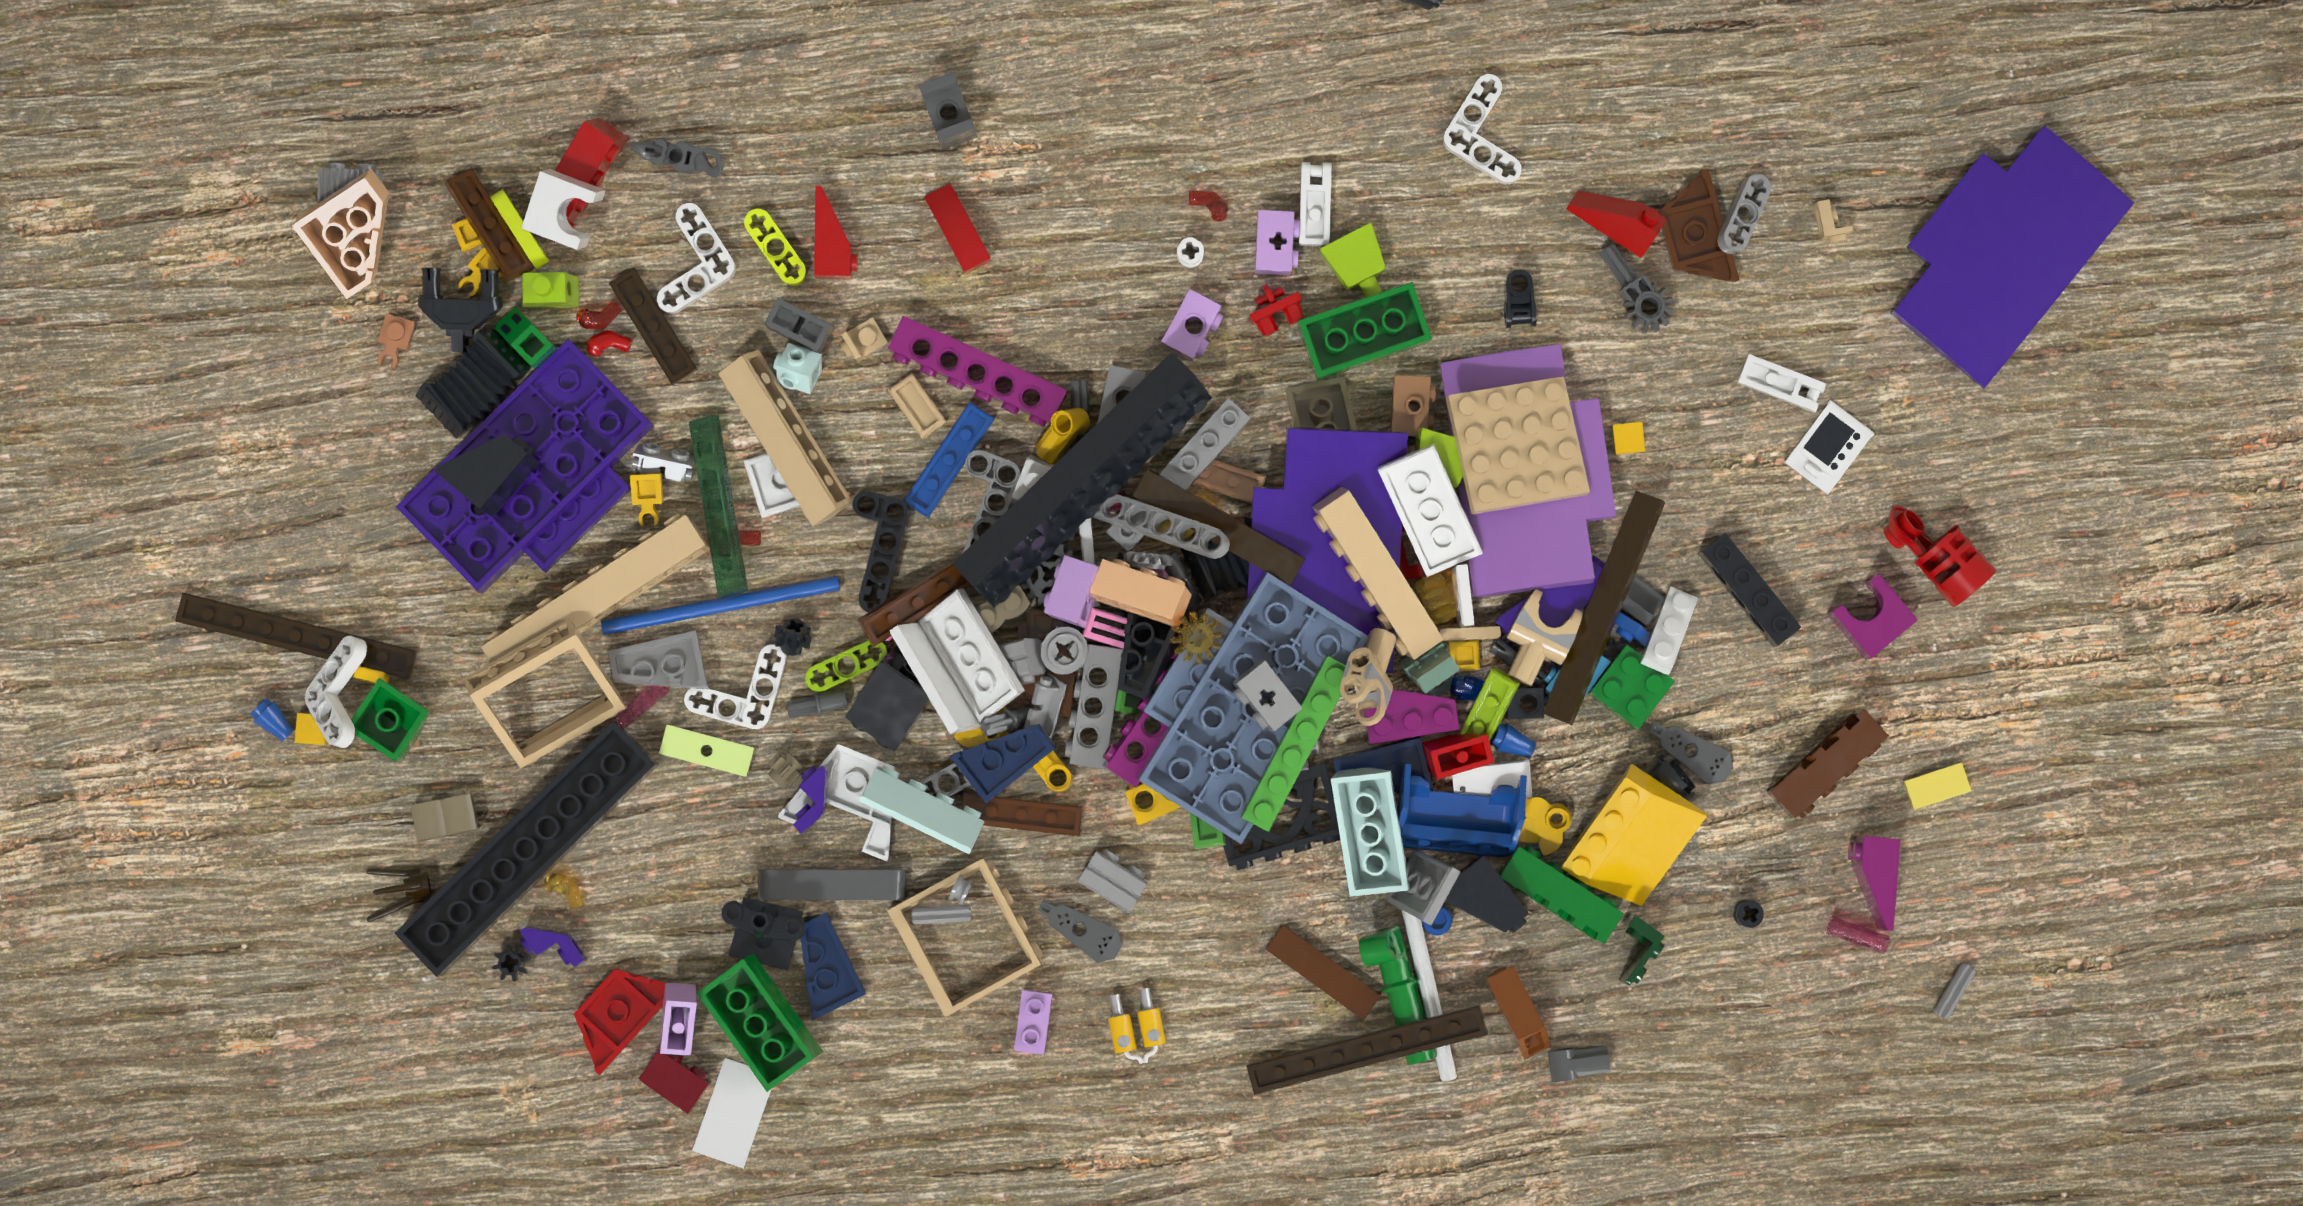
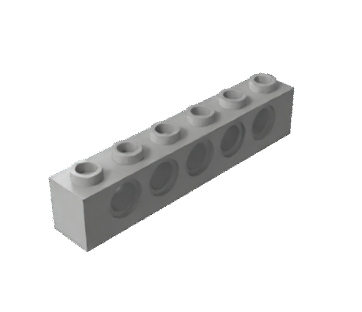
M1228 398L1159 475L1188 490L1251 421V418ZM1146 511L1138 512L1135 515L1134 524H1140L1145 520ZM1114 524L1106 531L1127 552L1132 551L1145 537L1143 534Z

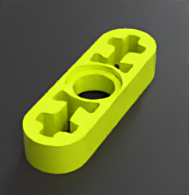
M504 189L490 196L534 267L539 269L550 262L532 232L521 228L524 220Z
M753 209L749 211L744 219L746 230L782 281L790 286L800 285L807 276L804 263L765 210ZM755 216L759 219L766 218L763 225L768 232L772 228L776 231L767 235L762 242L758 240V238L763 237L759 228L752 229L750 227L754 224L752 218ZM779 239L784 243V250L780 255L773 256L768 253L767 245L771 240ZM789 253L793 255V257L787 258L793 267L799 265L801 268L798 270L799 277L796 279L792 276L785 277L788 269L783 262L779 267L775 264L784 260Z

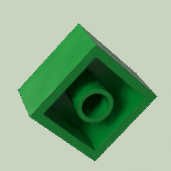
M1624 645L1587 694L1632 729L1638 730L1675 681L1668 675L1641 664L1643 656L1630 646Z

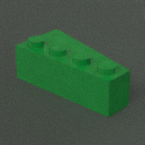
M1526 845L1523 849L1517 846L1515 852L1509 857L1499 873L1502 880L1598 943L1605 944L1624 915L1623 912L1616 908L1618 904L1603 894L1599 898L1591 893L1592 887L1576 878L1574 882L1566 877V871L1553 861L1549 865L1541 861L1539 858L1542 854L1532 847Z

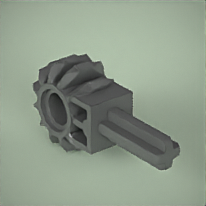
M1610 244L1602 249L1600 252L1601 258L1623 287L1618 293L1624 301L1623 307L1632 309L1624 314V319L1635 318L1630 327L1635 329L1640 323L1642 324L1641 333L1646 334L1649 325H1651L1654 333L1660 330L1658 322L1663 326H1667L1669 320L1664 315H1673L1674 309L1665 307L1673 302L1672 297L1662 298L1666 288L1662 287L1658 293L1654 292L1655 283H1650L1644 274L1637 277L1615 245ZM1644 301L1652 302L1656 307V313L1653 315L1644 314L1641 310V303Z

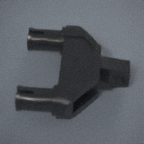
M422 268V294L419 295L418 306L441 329H446V336H451L452 352H467L466 346H469V337H473L475 329H479L503 308L502 297H499L500 270L480 269V296L477 299L444 298V295H440L441 268Z

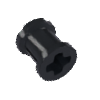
M1743 900L1734 907L1733 918L1740 926L1753 928L1758 926L1763 920L1764 911L1759 903L1755 901ZM1744 907L1748 909L1754 908L1755 912L1752 913V921L1742 919V915L1745 914Z

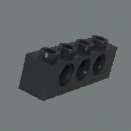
M1726 533L1720 535L1698 553L1772 647L1779 646L1801 628L1799 623Z

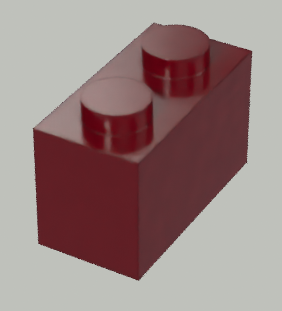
M659 1049L638 1080L689 1114L712 1083L706 1079L709 1074L695 1064L691 1068L683 1063L682 1059L684 1057L682 1055L660 1054Z

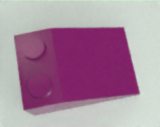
M1854 836V842H1849L1848 860H1852V868L1877 929L1894 931L1900 839Z

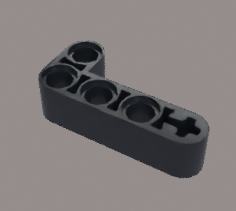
M862 491L853 499V510L860 518L878 523L858 600L860 607L868 613L888 601L910 518V510L905 502L898 498L871 491ZM870 497L875 502V507L870 513H862L859 510V502L863 498ZM893 505H900L904 509V515L898 521H892L888 518V510ZM886 534H892L896 537V545L890 550H884L880 545L881 538ZM878 563H885L889 568L888 575L883 579H876L872 573L874 566ZM869 581L877 585H885L884 590L878 588L876 596L881 602L880 604H874L873 608H869V603L865 601L866 596H872L874 590L873 586H868Z

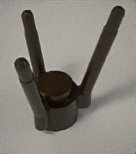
M420 868L414 870H366V873L369 875L409 877L403 879L404 884L375 889L373 891L374 895L405 891L406 897L412 896L407 900L368 916V922L380 919L412 904L425 902V896L431 895L428 872L421 873Z

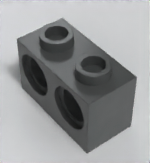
M777 298L764 323L768 329L819 354L822 353L834 330L831 324L780 298Z

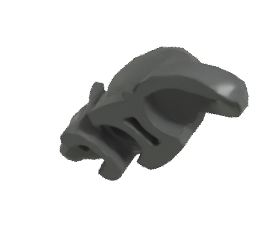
M661 138L656 139V141L649 140L629 144V148L645 160L650 161L654 165L659 164L672 167V169L681 173L697 174L704 171L708 176L717 177L724 168L722 157L713 149L701 148V146L695 147L685 142L671 144ZM706 153L714 156L717 164L715 167L710 164Z

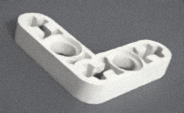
M1485 74L1476 81L1443 136V144L1448 151L1496 181L1505 185L1512 184L1517 181L1522 172L1520 162L1512 155L1476 134L1502 91L1500 79L1493 74ZM1491 81L1494 83L1493 89L1496 93L1490 92L1484 102L1489 103V106L1485 107L1481 101L1472 99V96L1475 95L1479 99L1484 89L1480 84L1487 85ZM1468 106H1476L1481 111V117L1475 122L1468 121L1464 116V110ZM1458 131L1463 134L1461 139L1468 144L1471 138L1476 141L1471 146L1468 155L1463 153L1466 149V146L1458 143L1456 146L1451 144L1452 138L1449 136L1450 133L1455 135ZM1484 146L1489 149L1491 153L1490 159L1485 163L1478 162L1474 157V150L1476 148ZM1496 154L1501 156L1498 163L1503 166H1507L1508 163L1514 165L1512 169L1516 173L1514 176L1509 174L1507 178L1503 177V170L1495 165L1494 171L1488 168L1494 162Z
M685 203L677 209L676 221L702 263L659 291L657 295L658 305L664 312L669 314L680 312L730 280L736 272L734 260L701 209L693 203ZM686 210H689L691 213L697 212L694 219L699 227L703 223L706 224V228L697 230L693 236L689 234V232L695 231L688 221L682 222L685 218L684 212ZM709 234L714 238V245L711 249L701 250L698 247L697 241L701 235ZM719 248L723 251L717 254L723 263L729 262L730 264L726 267L728 272L724 275L721 272H714L717 264L712 257L708 262L705 257L714 255ZM695 275L702 276L705 280L704 288L698 292L691 291L688 287L689 279ZM681 283L684 290L691 296L686 300L682 294L676 299L677 305L674 307L670 304L664 305L663 303L667 300L665 295L668 292L672 295L681 292L677 287Z
M346 636L342 639L310 683L305 693V703L326 741L330 745L340 748H346L352 743L355 727L340 702L338 694L362 663L367 652L366 642L353 636Z
M772 644L761 649L747 699L711 689L690 688L685 694V705L689 711L750 729H762L768 725L771 719L787 656L782 652L781 647H775ZM773 650H777V656L781 657L780 663L775 662L772 668V672H778L776 678L769 674H760L761 667L767 670L769 661L765 659L766 653L771 654ZM763 678L769 679L773 684V690L767 696L760 695L756 690V684ZM701 691L703 692L702 697L704 699L713 701L712 695H718L713 706L714 713H708L711 706L700 704L698 709L694 708L695 703L690 701L691 696H697L698 692ZM753 696L759 700L770 701L768 707L762 704L760 713L765 715L763 721H758L756 725L752 724V718L748 717L750 711L755 712L758 704L755 702L751 703ZM726 699L732 700L736 705L735 713L729 717L723 716L719 711L720 703Z

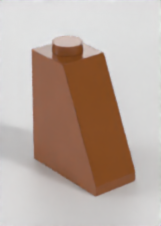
M1514 966L1495 970L1491 977L1486 980L1524 1060L1550 1048L1551 1044L1546 1027Z

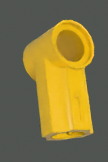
M1081 408L1055 412L1051 418V426L1035 446L1037 455L1050 464H1056L1076 437L1088 430L1090 419L1087 412Z
M1054 751L1033 767L1044 780L1047 787L1053 791L1064 792L1072 786L1073 774L1071 770L1066 767ZM1056 770H1063L1067 775L1065 784L1060 787L1054 786L1051 782V776Z

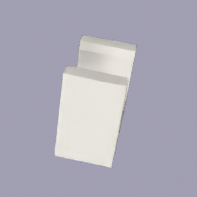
M551 169L540 171L521 228L576 250L585 248L588 245L590 236L586 233L578 232L571 227L566 216L567 207L574 198L582 199L586 203L601 201L606 190Z

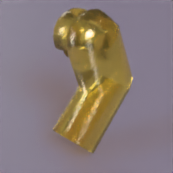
M552 873L545 879L544 886L546 890L564 894L570 910L585 905L578 884L573 878L561 873Z

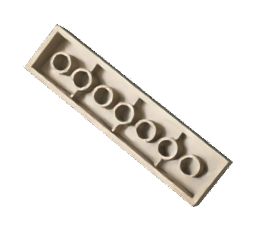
M677 514L664 522L666 528L658 533L652 530L639 538L640 544L635 548L629 549L626 547L614 554L612 557L615 561L607 566L601 563L587 572L589 577L584 581L578 582L575 580L563 587L561 590L564 594L557 598L550 596L536 605L538 610L533 614L527 615L524 613L512 620L510 623L513 627L506 631L499 629L485 638L487 643L481 648L489 661L493 662L570 618L581 634L711 550V547L692 518L687 515L682 517Z

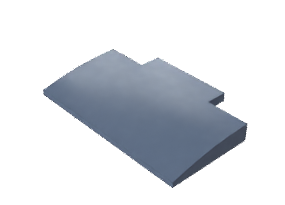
M1268 572L1262 574L1232 623L1206 607L1142 710L1166 725L1167 729L1136 779L1242 844L1254 824L1240 816L1292 718L1276 731H1271L1268 727L1263 730L1252 717L1256 712L1249 703L1244 706L1235 696L1233 691L1237 688L1232 682L1260 659L1265 660L1300 704L1326 655L1346 665L1350 654L1358 648H1363L1369 636ZM1261 691L1262 698L1259 702L1269 704L1268 696L1271 692Z

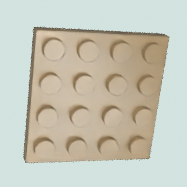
M1564 376L1452 394L1446 397L1471 514L1585 496L1590 493Z

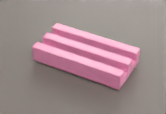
M1092 608L1082 635L1086 638L1124 649V642L1092 633L1091 629L1094 627L1125 637L1124 630L1096 622L1094 619L1095 616H1100L1127 624V618Z

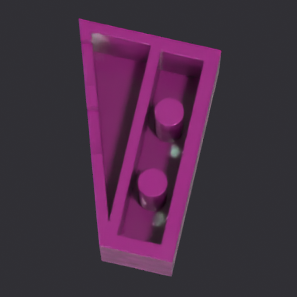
M1393 689L1388 707L1381 721L1372 726H1365L1368 744L1459 730L1455 699ZM1376 708L1367 709L1363 713V717L1369 718L1373 716Z

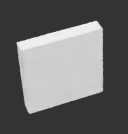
M768 453L744 460L762 518L800 506L793 494L788 490L787 484L779 471L772 464Z
M1457 565L1451 570L1457 627L1467 628L1474 625L1468 565Z

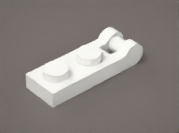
M1301 162L1299 245L1326 246L1329 244L1332 163L1322 162V165H1311V162ZM1310 177H1322V185H1311Z
M1751 354L1747 355L1737 381L1738 384L1816 413L1819 406L1817 403L1819 394L1823 393L1826 384L1819 380ZM1801 385L1809 389L1806 397L1798 395Z

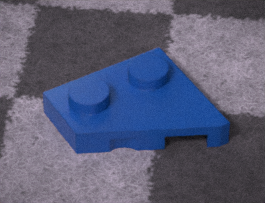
M1620 612L1614 628L1617 629L1615 632L1626 641L1631 642L1632 640L1646 649L1650 639L1648 632L1640 624Z

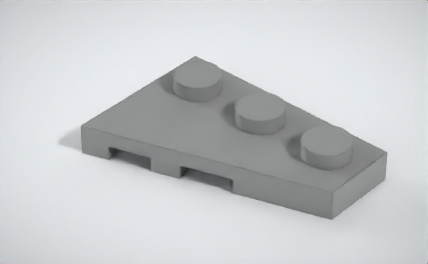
M696 630L608 651L615 683L709 689Z

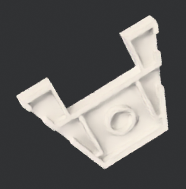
M838 744L820 765L828 770L826 803L872 821L873 824L862 852L888 861L892 817L859 800L875 768L881 771L884 765L895 771V767ZM800 788L779 813L778 818L794 824L798 820L795 814L807 804L812 807L814 802Z

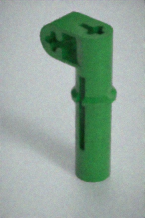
M1399 925L1380 929L1361 937L1359 940L1361 959L1367 967L1379 965L1384 982L1382 992L1387 993L1396 1026L1425 1019L1416 987L1419 980L1413 976ZM1435 1049L1405 1056L1407 1065H1412L1436 1057Z

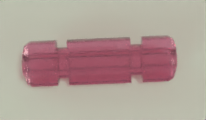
M649 686L650 689L648 691H643L627 705V709H624L615 716L616 720L622 727H628L635 721V717L639 718L657 703L656 699L663 698L668 693V688L666 686Z

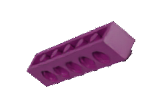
M902 316L888 346L889 352L893 353L892 359L908 365L910 361L920 365L919 371L934 378L937 373L947 377L946 383L957 389L963 390L964 386L975 390L974 396L990 403L992 398L1002 402L1001 408L1017 415L1019 411L1030 415L1029 421L1041 427H1045L1046 423L1051 425L1053 414L1060 411L1068 394L1066 389L905 316ZM920 341L930 344V351L925 356H918L914 353V346ZM949 353L956 355L958 362L954 368L946 369L941 365V359L944 355ZM974 366H981L985 370V376L980 381H973L968 377L969 370ZM1002 378H1007L1013 383L1011 391L1006 394L999 393L995 388L997 381ZM1028 391H1036L1040 395L1039 402L1034 406H1028L1023 402V396Z
M1200 618L1195 620L1188 633H1191ZM1183 643L1179 644L1178 648L1172 656V659H1175L1181 647L1183 646ZM1166 668L1164 669L1163 673L1161 674L1160 678L1158 679V681H1157V683H1156L1157 686L1159 685V683H1160V681L1162 680L1163 676H1164L1165 673L1167 672V669H1166ZM1155 689L1151 695L1149 694L1146 701L1140 700L1137 705L1140 711L1134 719L1129 718L1120 730L1123 736L1117 744L1112 743L1102 757L1105 759L1102 766L1133 787H1137L1140 781L1136 777L1167 729V726L1159 721L1158 727L1154 732L1147 733L1144 729V721L1150 715L1142 710ZM1137 741L1141 746V752L1137 757L1130 758L1126 752L1129 743Z

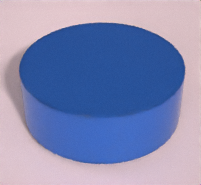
M1442 906L1432 925L1422 921V925L1428 933L1442 935L1450 929L1452 915L1446 907Z

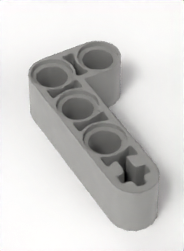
M982 450L972 451L968 454L965 461L966 470L970 476L988 483V487L963 553L972 545L974 540L979 538L978 529L982 524L988 523L993 525L1010 508L1011 498L1021 474L1019 467L1014 462ZM976 457H983L988 462L987 468L983 472L978 473L971 469V462ZM1010 467L1015 470L1016 477L1012 482L1003 483L999 479V473L1003 468ZM996 495L1002 496L1005 499L1004 508L1000 511L991 510L988 506L991 497Z

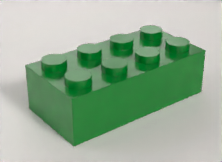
M1413 282L1299 320L1297 323L1316 381L1428 344L1432 340Z
M754 953L742 959L697 992L699 998L766 1092L824 1052Z

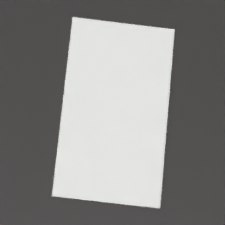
M727 1058L724 1059L692 1150L743 1169L771 1090L766 1092L749 1066Z

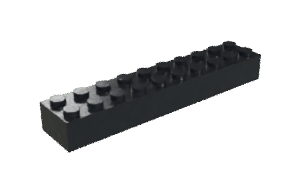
M1171 352L959 556L952 565L993 608L999 603H1003L1021 582L1030 578L1036 567L1054 554L1055 549L1064 540L1070 539L1086 519L1093 517L1097 513L1098 508L1108 498L1116 495L1120 490V486L1130 477L1135 476L1150 457L1158 454L1173 435L1180 433L1195 414L1203 411L1212 397L1197 376Z
M611 722L394 934L436 977L443 976L652 773L659 764L619 722Z

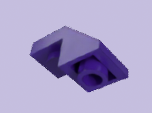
M813 765L800 777L804 782L799 787L815 803L813 807H810L809 804L805 805L795 814L798 820L793 826L801 834L826 813L828 770L824 766H820L817 769Z
M524 927L520 930L523 935L520 941L530 954L534 952L536 956L541 955L558 943L560 948L557 952L566 965L571 963L573 967H576L587 960L571 934L533 927Z

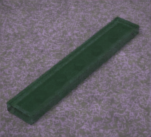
M710 415L690 421L689 428L718 597L725 598L748 591L720 419L719 415Z

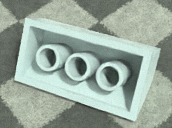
M884 765L881 771L875 768L859 800L860 802L970 854L985 822L979 819L980 812L966 805L963 810L952 806L954 799L939 792L934 797L925 792L927 786L913 779H910L907 784L897 779L900 773Z
M1368 767L1338 771L1331 778L1350 897L1408 891L1410 886L1391 771Z

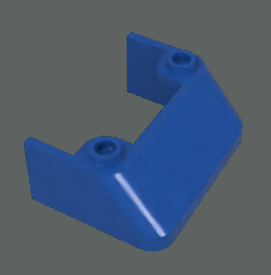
M1405 764L1400 782L1397 806L1403 847L1493 857L1512 855L1515 852L1525 821L1527 776H1520L1517 788L1511 785H1499L1490 792L1489 796L1430 791V784L1420 776H1411V764Z

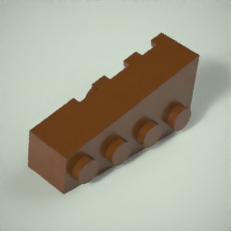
M1865 709L1854 710L1777 781L1767 793L1790 818L1798 816L1804 818L1815 808L1812 804L1820 796L1825 798L1837 787L1835 783L1843 776L1846 778L1859 767L1858 763L1866 756L1870 757L1881 747L1880 743L1889 735Z

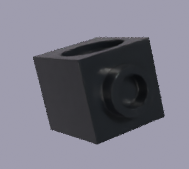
M1518 688L1505 713L1506 719H1543L1544 714L1542 713L1549 699V694H1544V688ZM1524 695H1530L1535 700L1536 705L1531 712H1525L1520 707V699Z

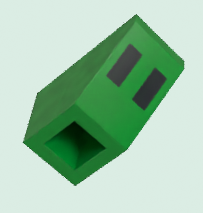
M516 306L494 326L503 338L534 369H537L557 350L549 339Z

